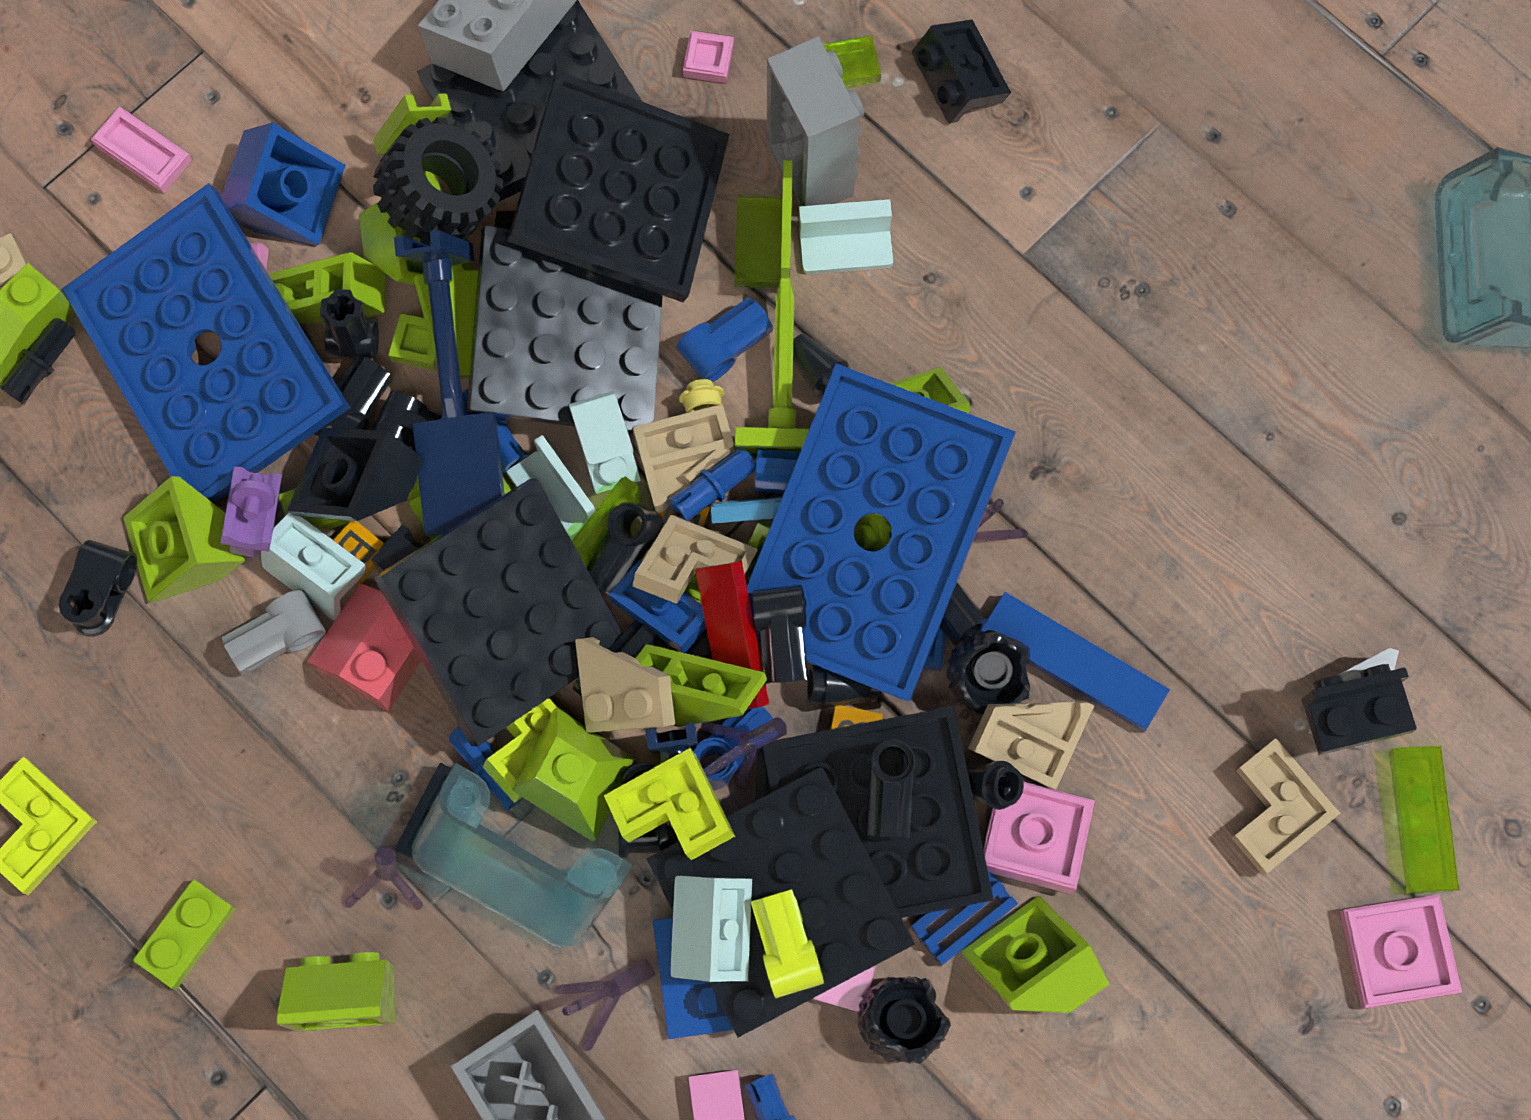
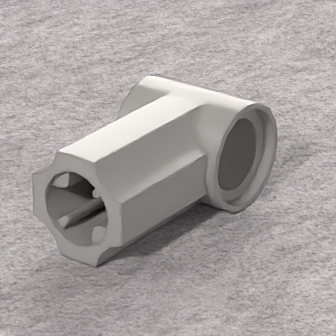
M295 590L271 602L267 606L265 614L221 638L239 672L245 675L286 651L294 653L314 645L324 637L326 630L303 590Z

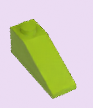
M352 252L268 273L299 324L323 323L320 316L321 301L329 297L335 289L351 290L353 296L362 302L367 317L383 314L385 311V272Z
M29 263L0 289V385L12 373L24 356L22 350L25 348L29 351L54 318L57 317L66 322L75 313L63 293Z
M648 644L645 645L636 657L642 666H652L670 675L675 725L672 726L682 727L689 723L698 724L742 716L767 680L764 672Z

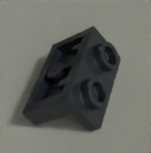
M973 19L931 25L912 50L917 66L921 70L935 97L936 103L949 124L958 122L970 108L1003 103L1011 94Z
M1381 664L1362 670L1360 672L1361 678L1344 682L1342 675H1335L1314 682L1315 689L1311 690L1302 699V703L1318 755L1394 738L1416 731L1417 727L1402 683L1409 677L1406 667L1390 670L1389 664Z

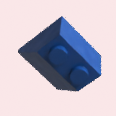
M271 122L244 130L221 197L236 222L251 231L302 244L318 246L346 165Z

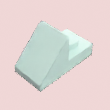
M607 392L569 404L595 493L599 494L641 481L633 456L634 450L615 392Z

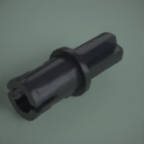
M54 318L29 351L25 348L22 350L24 356L12 373L0 385V389L25 405L47 373L53 374L55 371L51 366L75 336L73 327L62 319Z

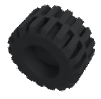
M436 117L433 122L428 118L420 119L415 126L413 124L407 126L381 158L373 176L377 179L373 185L374 195L381 197L377 205L381 213L387 212L390 218L387 222L394 229L399 226L404 230L402 236L410 239L417 237L421 243L428 245V242L431 241L430 231L440 230L465 240L498 204L500 199L498 193L503 189V180L497 177V175L502 170L499 161H492L491 159L494 151L489 144L486 146L482 145L479 141L481 136L474 130L470 134L464 130V124L455 121L453 125H450L446 118ZM423 171L439 176L448 185L452 195L436 189L428 181Z

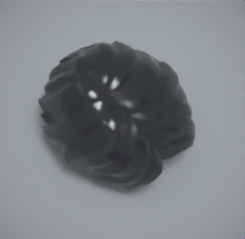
M987 630L984 633L965 637L963 642L957 645L955 649H952L951 658L948 659L946 674L947 679L951 681L948 687L954 693L959 703L979 714H984L989 704L1021 703V701L1029 698L1030 683L1025 664L1030 659V648L1022 642L995 630Z
M911 976L903 978L887 977L878 985L871 987L869 992L862 996L863 1000L859 1004L860 1010L857 1012L859 1020L857 1024L861 1031V1037L867 1045H870L869 1049L874 1054L882 1056L887 1062L921 1064L933 1051L940 1048L941 1042L945 1040V1036L951 1027L949 1018L935 1004L936 991L932 982L927 978L920 979Z

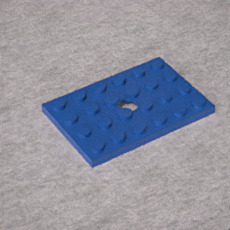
M209 183L62 288L169 474L181 477L213 504L230 493L234 466L242 467L252 473H259L350 409L347 401L217 189ZM204 332H213L219 336L221 341L220 354L211 364L197 365L192 359V354L196 347L195 339Z
M836 363L747 585L754 626V589L802 585L807 627L803 629L807 662L910 702L1016 431ZM869 514L883 516L892 528L890 542L878 551L862 549L854 538V529L857 522ZM755 626L757 642L761 643V633H757Z

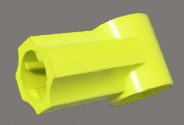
M787 890L751 901L766 952L763 954V960L775 998L824 984L812 940L807 939L802 923L803 919L793 890Z

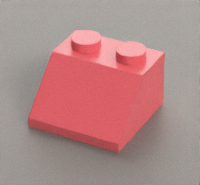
M360 583L307 663L388 712L422 660L382 591Z

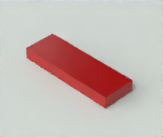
M742 561L695 569L712 660L763 672ZM765 683L747 709L769 705Z

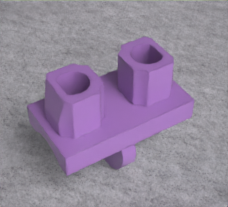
M234 466L221 544L230 545L229 551L232 554L256 557L259 554V550L269 552L282 474L271 473L264 475L252 473L242 467Z

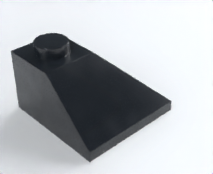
M323 427L287 511L296 516L359 521L407 501L424 458L388 431Z

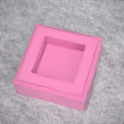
M690 30L683 66V77L727 84L734 48V37Z

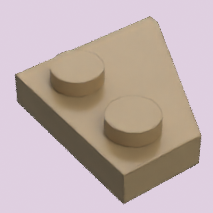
M723 404L633 427L653 506L657 513L663 512L670 506L668 499L671 496L676 495L698 479L701 470H711L735 452V445Z
M594 637L575 640L586 733L675 725L670 675L652 666L644 667L636 658L624 652L614 653L600 646V640Z
M1082 700L989 704L968 749L993 761H1007L1014 768L1018 769L1022 775L1056 790L1095 705Z

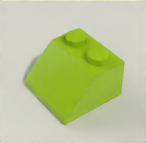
M363 952L350 954L349 963L331 964L329 956L300 958V966L286 967L277 1011V1025L296 1032L396 1024L394 964L387 960H380V953Z

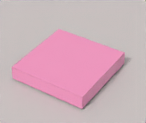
M1024 782L1023 793L1014 805L1001 810L992 808L983 846L988 872L1074 895L1077 889L1095 800Z
M1440 894L1340 911L1361 1009L1462 993Z

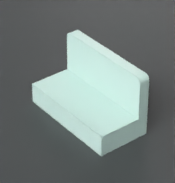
M890 199L799 206V235L803 273L809 275L891 268L893 266V253L890 234L892 220Z
M541 435L534 440L537 451L506 472L515 487L528 479H538L571 541H573L598 524L596 511L544 436Z
M288 513L273 528L269 552L261 551L262 567L291 590H303L311 605L333 621L341 612L340 599L365 574V564L304 518L292 515L291 513Z
M675 877L671 951L672 977L708 982L748 981L752 879Z

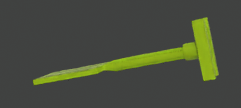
M405 94L373 138L377 155H384L402 131L410 124L415 126L418 120L428 118L431 122L436 117L446 118L451 111L447 94H438L431 105L426 107H417L414 95ZM423 171L428 181L436 189L440 190L437 175ZM458 264L451 266L453 282L449 284L461 379L469 378L478 270H464L462 265ZM423 273L416 274L414 282L437 362L429 287L424 284Z
M783 160L781 280L776 294L773 408L769 409L768 428L735 427V451L739 449L746 450L751 456H757L758 450L801 452L809 429L796 428V409L792 408L794 294L790 281L793 160Z

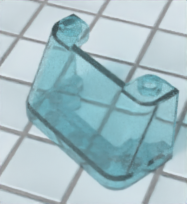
M1497 147L1448 173L1438 184L1435 193L1442 332L1448 342L1466 347L1531 348V156Z
M455 763L415 836L412 844V857L416 865L427 874L552 945L571 947L581 942L620 888L633 864L610 851L591 849L581 854L572 868L568 867L564 873L480 824L490 803V790L486 782L478 775Z

